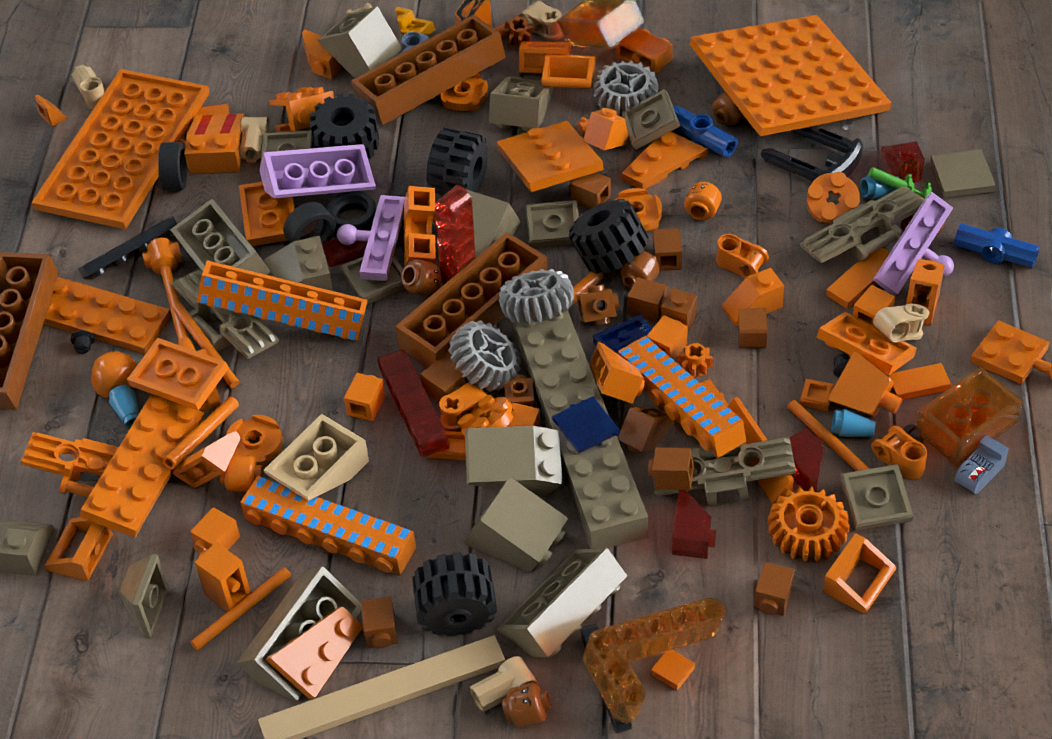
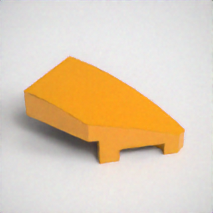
M395 8L402 36L409 32H418L429 36L435 30L432 21L415 18L413 11L410 9Z

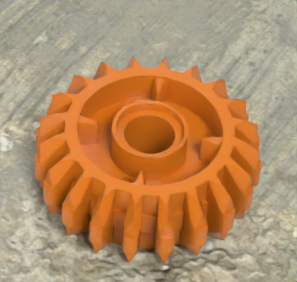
M812 486L808 491H803L799 487L797 493L788 489L786 497L779 495L777 502L771 506L767 523L769 525L768 533L773 538L774 546H780L782 554L791 552L792 560L797 556H801L804 563L808 560V557H813L818 562L820 555L829 559L832 552L838 553L841 545H844L847 540V533L849 532V516L847 511H844L843 502H836L834 494L826 496L824 489L819 493L814 492Z

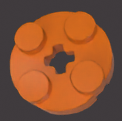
M477 73L475 76L469 77L453 86V88L440 93V100L446 109L477 111L487 100V81L481 79V75Z
M842 172L827 173L819 176L812 182L807 192V209L811 216L820 223L823 221L832 225L835 218L858 207L860 204V194L856 184ZM829 194L839 197L837 200L838 204L835 205L833 202L828 203L826 201L829 198Z
M641 188L626 189L618 193L617 199L628 200L633 209H638L639 212H636L646 231H653L658 228L659 221L662 218V203L658 196L654 194L653 197L647 194V190Z
M488 395L478 402L479 407L470 414L464 415L458 421V425L464 437L467 428L507 427L514 417L511 411H515V408L506 397L494 399L492 395Z
M251 415L252 419L243 421L241 418L229 427L226 433L228 435L231 432H237L240 435V441L233 455H252L256 458L257 465H262L263 468L267 467L269 462L278 456L283 447L284 441L279 425L274 419L265 415ZM256 437H259V442L250 444L249 440H255Z

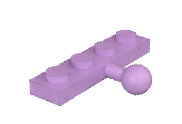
M933 192L929 193L880 267L873 281L893 296L898 295L913 272L917 260L921 258L944 264L943 277L950 275L954 269L952 259L946 255L938 256L928 247L953 207Z
M380 195L371 231L357 230L351 224H344L338 229L337 238L344 245H351L356 241H368L360 268L361 279L387 281L404 217L405 197Z

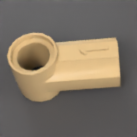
M82 64L75 67V71L71 76L84 97L86 106L93 110L105 90L101 79L96 77L91 67H86Z
M268 117L242 118V139L239 154L240 158L245 159L247 162L254 163L261 158L263 133H270V120Z
M516 656L506 660L499 667L497 673L470 686V692L478 708L485 712L502 703L510 688L531 682L538 684L522 658Z

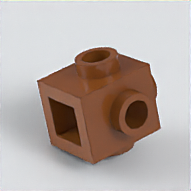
M603 284L587 287L588 292L576 294L580 320L582 322L594 321V325L609 323L610 317L617 316L616 309H619L618 296L616 293H612V289H604ZM598 301H601V306L597 309L596 304Z

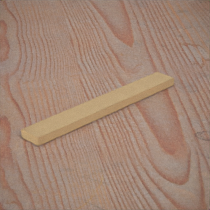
M495 635L265 716L258 719L264 739H302L499 668L506 659Z

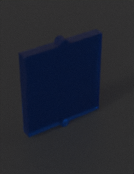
M593 396L576 405L571 404L570 408L552 416L554 423L578 454L596 445L601 446L603 441L620 433V429Z

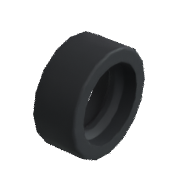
M163 142L160 145L158 171L163 190L185 189L187 162L183 142Z
M361 191L342 192L329 201L327 211L333 216L336 223L334 234L337 235L338 229L344 224H351L357 230L371 231L376 207L370 195ZM350 209H360L367 212L356 220L347 221L338 218L342 212Z
M317 202L305 203L292 211L286 219L283 228L284 237L292 243L293 241L320 236L322 247H324L334 235L336 223L333 216L322 204ZM319 219L318 224L310 233L300 236L303 229L310 222Z

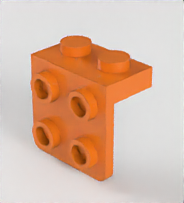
M309 86L299 88L294 93H290V91L275 94L276 98L270 99L269 103L270 105L286 106L290 130L296 131L310 127L311 112H315V106L318 103L324 104V99L327 97L333 99L334 94L333 91H323V87L312 88Z

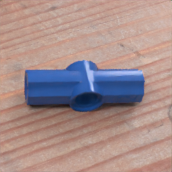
M674 106L680 124L676 130L690 137L692 142L705 148L708 147L727 158L734 153L738 145V138L714 126L710 116L706 114L695 115L682 107Z
M961 223L954 239L955 246L979 252L983 259L994 264L1006 260L1033 268L1040 246L1013 239L1011 234L1003 228H993L989 232Z

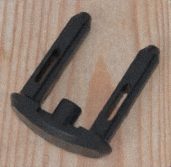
M818 126L792 130L796 134L845 153L844 156H840L830 152L825 161V166L829 168L827 171L772 148L761 151V157L765 162L814 181L823 174L842 172L846 177H849L862 157L863 143L859 138L853 141Z

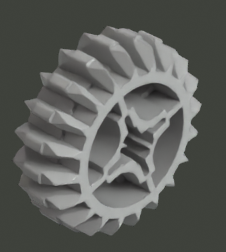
M622 60L621 63L616 64L612 62L611 66L604 65L603 70H597V75L593 77L591 89L595 105L599 106L600 110L602 108H609L617 112L616 115L620 116L622 112H629L631 107L638 106L640 102L658 93V82L655 72H651L649 67H643L642 63L634 64L632 60L629 63H624Z
M544 269L540 271L532 270L529 273H522L521 276H514L512 280L505 282V285L500 288L501 292L499 293V303L505 318H509L511 322L518 321L519 324L525 322L529 324L533 322L541 323L544 320L551 321L552 317H559L561 312L568 311V307L573 305L574 299L573 285H571L568 275L563 274L562 271H554V269L544 271Z
M480 320L477 323L471 321L464 324L463 327L461 326L455 332L452 340L449 342L451 347L448 351L452 354L450 360L457 364L455 369L460 370L463 373L462 378H468L471 385L477 384L480 390L486 388L489 392L493 390L499 392L521 370L519 365L522 361L517 357L520 352L513 348L515 343L510 342L507 339V335H503L499 328L494 329L490 323L485 325Z

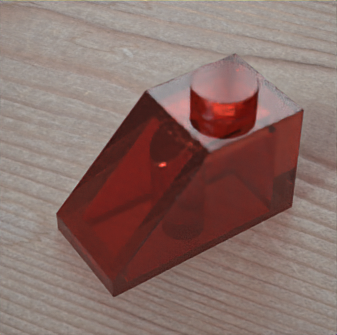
M917 141L882 146L881 151L893 176L904 180L907 174H911L913 183L922 181L925 159Z
M805 428L790 436L796 473L791 475L803 491H808L812 486L814 492H817L825 447L818 436H814L808 428Z
M679 490L672 534V555L708 559L709 547L715 548L717 530L711 529L712 517L686 490Z

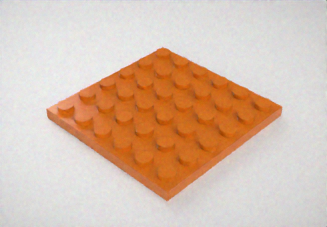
M818 15L692 36L689 45L759 136L890 110L892 102Z

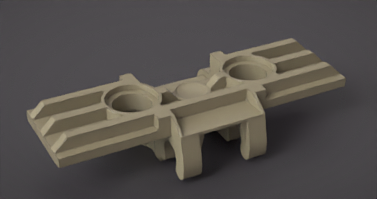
M902 186L876 201L871 200L835 218L832 225L807 237L805 241L800 243V246L820 263L848 249H851L854 257L863 261L868 258L870 253L894 240H899L902 230L896 223L916 213L924 199L909 188ZM885 210H892V211H890V212L881 213L882 211H885ZM871 230L879 236L862 246L861 235Z
M200 268L172 282V286L195 308L189 314L217 351L233 345L249 359L279 342V338L261 322L260 317L235 313L232 310L210 307L197 302L201 275L203 273ZM220 319L223 322L220 325V334L206 321L214 322Z
M790 437L749 444L745 442L719 458L714 456L709 450L693 448L694 469H697L698 475L692 478L691 490L655 489L654 484L655 497L705 489L708 506L717 504V492L736 490L740 500L749 499L747 481L796 473ZM756 457L760 459L757 465L750 467V459Z

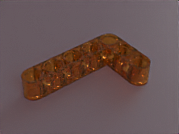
M704 598L598 629L591 633L583 654V661L615 719L624 723L635 721L639 716L646 697L645 689L630 662L716 636L726 613L724 605L719 600Z

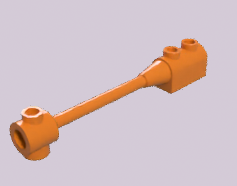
M167 238L154 239L148 244L147 252L142 253L146 269L152 268L154 273L162 275L178 337V345L196 351L194 344L188 336L187 328L173 311V307L180 303L177 290L172 286V282H174L172 272L177 269L178 263L183 262L178 242L172 243ZM202 349V350H198V351H197V352H200V353H203V354L208 355L206 349ZM216 387L199 411L215 409L221 405Z

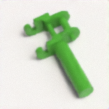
M874 167L870 169L868 174L869 177L896 189L902 186L907 187L923 198H926L932 192L931 183L929 182L925 184L922 192L914 189L911 174H907L905 179L902 180Z

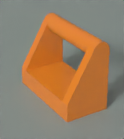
M522 41L519 47V72L543 73L546 54L570 55L571 42Z
M546 54L542 87L591 89L593 77L595 76V56Z
M231 432L187 457L173 469L172 474L194 489L221 475L229 465L240 441V435L237 432Z
M82 517L71 518L44 568L49 572L89 581L113 536L112 529ZM76 532H85L86 535L74 557L62 559Z
M855 533L825 575L823 593L861 613H866L895 572L896 566L866 538ZM860 560L880 570L862 598L845 583Z

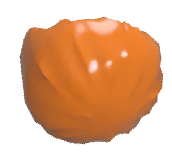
M110 351L102 354L94 361L90 380L94 391L104 398H110L109 393L115 387L128 385L130 389L134 388L130 386L127 378L138 364L135 363V360L130 355L119 351Z

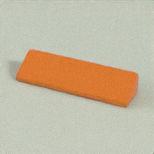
M734 397L728 408L743 420L746 444L767 441V438L740 398ZM757 457L750 459V467L757 465L760 459ZM791 474L757 480L771 503H776L779 495L786 497L788 489L793 492L794 478Z

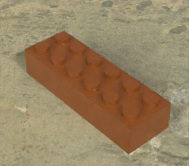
M472 15L353 79L351 82L357 99L359 100L362 97L366 99L368 105H372L374 108L376 120L384 125L400 115L413 110L418 105L435 98L447 89L453 88V86L467 78L475 76V74L487 67L495 65L498 61L506 58L500 33L476 15Z
M506 232L395 326L398 347L426 367L431 366L451 347L449 342L452 340L455 332L461 326L463 327L464 324L471 321L477 323L481 320L485 325L490 323L493 327L504 318L505 315L499 303L500 288L505 285V282L512 280V277L521 276L522 273H529L532 270L540 271L541 269L548 271L547 257Z
M0 252V409L17 410L59 274L49 254Z

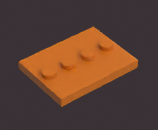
M568 121L543 128H533L527 133L497 141L498 151L530 192L604 170L603 161L583 141V138Z

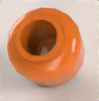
M695 183L685 198V210L693 219L709 220L715 216L722 201L721 192L711 183Z
M233 455L226 471L220 475V484L225 485L226 490L229 492H247L257 476L263 477V466L257 465V460L252 455Z

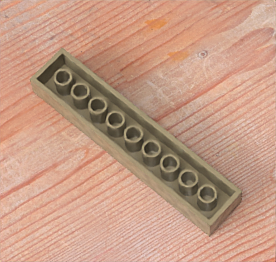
M561 312V316L552 317L551 321L544 320L541 323L533 322L529 324L525 322L519 324L518 321L512 322L513 337L520 352L519 354L527 376L533 380V392L546 428L559 430L561 470L590 549L609 548L648 538L647 512L569 312Z

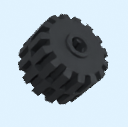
M337 94L336 98H325L324 104L318 103L315 106V112H311L310 127L315 148L364 144L367 157L371 159L375 155L374 150H377L379 146L376 115L373 106L368 105L366 99L362 97L358 100L357 95L350 94L349 97H344V94Z
M444 127L443 130H440L433 142L428 157L427 187L435 188V193L453 198L458 197L461 188L477 193L487 168V139L483 135L450 127Z
M624 199L609 200L587 210L581 217L577 218L569 230V238L589 271L595 274L601 272L608 273L623 267L626 262L630 263L635 259L636 255L638 256L644 251L643 248L647 246L649 238L631 203Z
M453 553L452 555L442 554L438 555L434 560L428 559L423 562V566L417 567L414 571L415 576H412L416 616L418 624H421L422 629L425 631H432L433 634L439 636L443 634L448 636L465 635L472 633L473 630H480L486 627L485 623H490L495 618L494 614L497 613V604L490 565H487V561L483 558L477 559L476 555L470 553L467 555H462L461 553Z

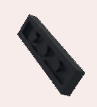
M172 216L84 264L78 268L82 277L91 275L93 279L106 272L105 266L113 262L117 266L128 260L127 254L131 251L136 250L137 253L147 249L149 241L156 237H169L173 234L170 229L177 225L175 218Z

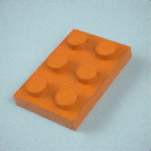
M263 182L239 185L245 237L251 246L288 241L284 237L283 228L286 219L295 210L293 197L273 198L265 192Z
M847 312L842 313L820 327L816 337L824 341L827 346L839 349L849 354L850 357L854 351L881 372L888 375L914 358L917 350L916 347L904 341L892 342L875 326Z
M157 338L127 378V381L132 387L199 411L228 370L226 361Z

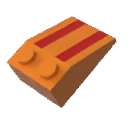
M245 113L195 116L186 136L184 153L190 174L240 172L241 121L245 117Z

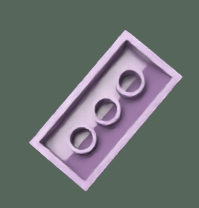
M364 144L264 152L260 174L265 192L273 198L372 190L376 188Z

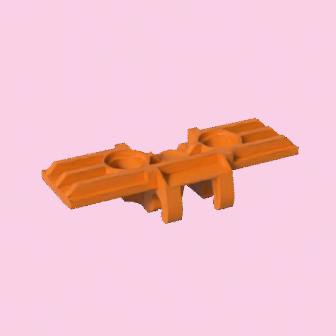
M32 432L21 459V465L63 475L59 493L66 494V492L89 497L94 487L78 483L77 480L80 481L83 472L101 476L119 447L85 438L82 440L75 439V442ZM61 454H70L74 459L72 461H63L59 456Z

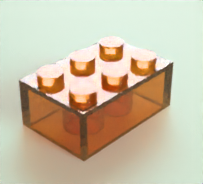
M584 0L557 20L566 41L571 42V46L607 49L617 47L621 39L634 34L638 30L637 27L645 22L635 0Z
M979 367L919 409L916 426L921 429V436L924 440L958 467L979 447V442L985 435L995 440L1019 422L1023 400L986 370Z

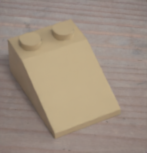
M321 414L264 469V473L309 501L351 480L369 462L366 441Z

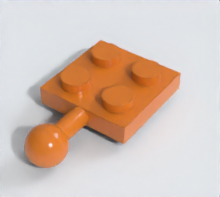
M999 320L971 355L972 364L1021 385L1033 369L1050 375L1052 380V364L1041 359L1048 350L1049 341Z

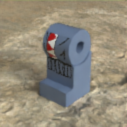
M985 435L979 442V447L959 468L955 476V482L975 494L979 493L1005 466L1009 448Z

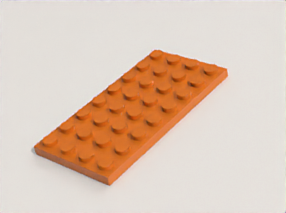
M120 69L33 199V209L126 230L159 177L158 155L161 143L180 142V139L183 138L210 94L208 86Z

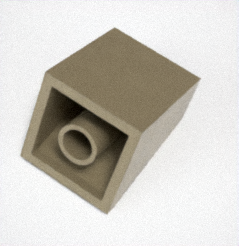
M378 6L346 14L318 39L319 43L354 78L389 61L403 51Z
M461 188L437 245L443 252V256L447 259L458 261L459 258L467 261L466 263L469 264L506 232L514 235L521 221L508 202Z
M509 477L490 501L463 543L530 573L537 565L542 568L552 554L548 549L552 543L557 545L566 533V530L562 527L568 518L516 480Z

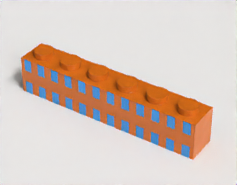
M207 261L204 267L197 302L210 307L224 308L235 313L257 316L264 320H273L289 326H298L317 333H327L343 339L356 341L359 338L368 301L367 299Z
M644 336L618 351V355L639 369L644 378L643 391L650 397L654 405L662 407L672 421L676 420L687 435L694 436L705 451L709 450L714 456L719 458L746 442L743 420L648 337Z
M260 476L256 477L240 502L244 518L253 525H262L271 528L278 534L293 536L305 544H315L323 547L330 553H339L350 557L357 563H367L377 567V569L384 573L391 572L400 576L416 550L414 531L319 497L308 501L286 486Z

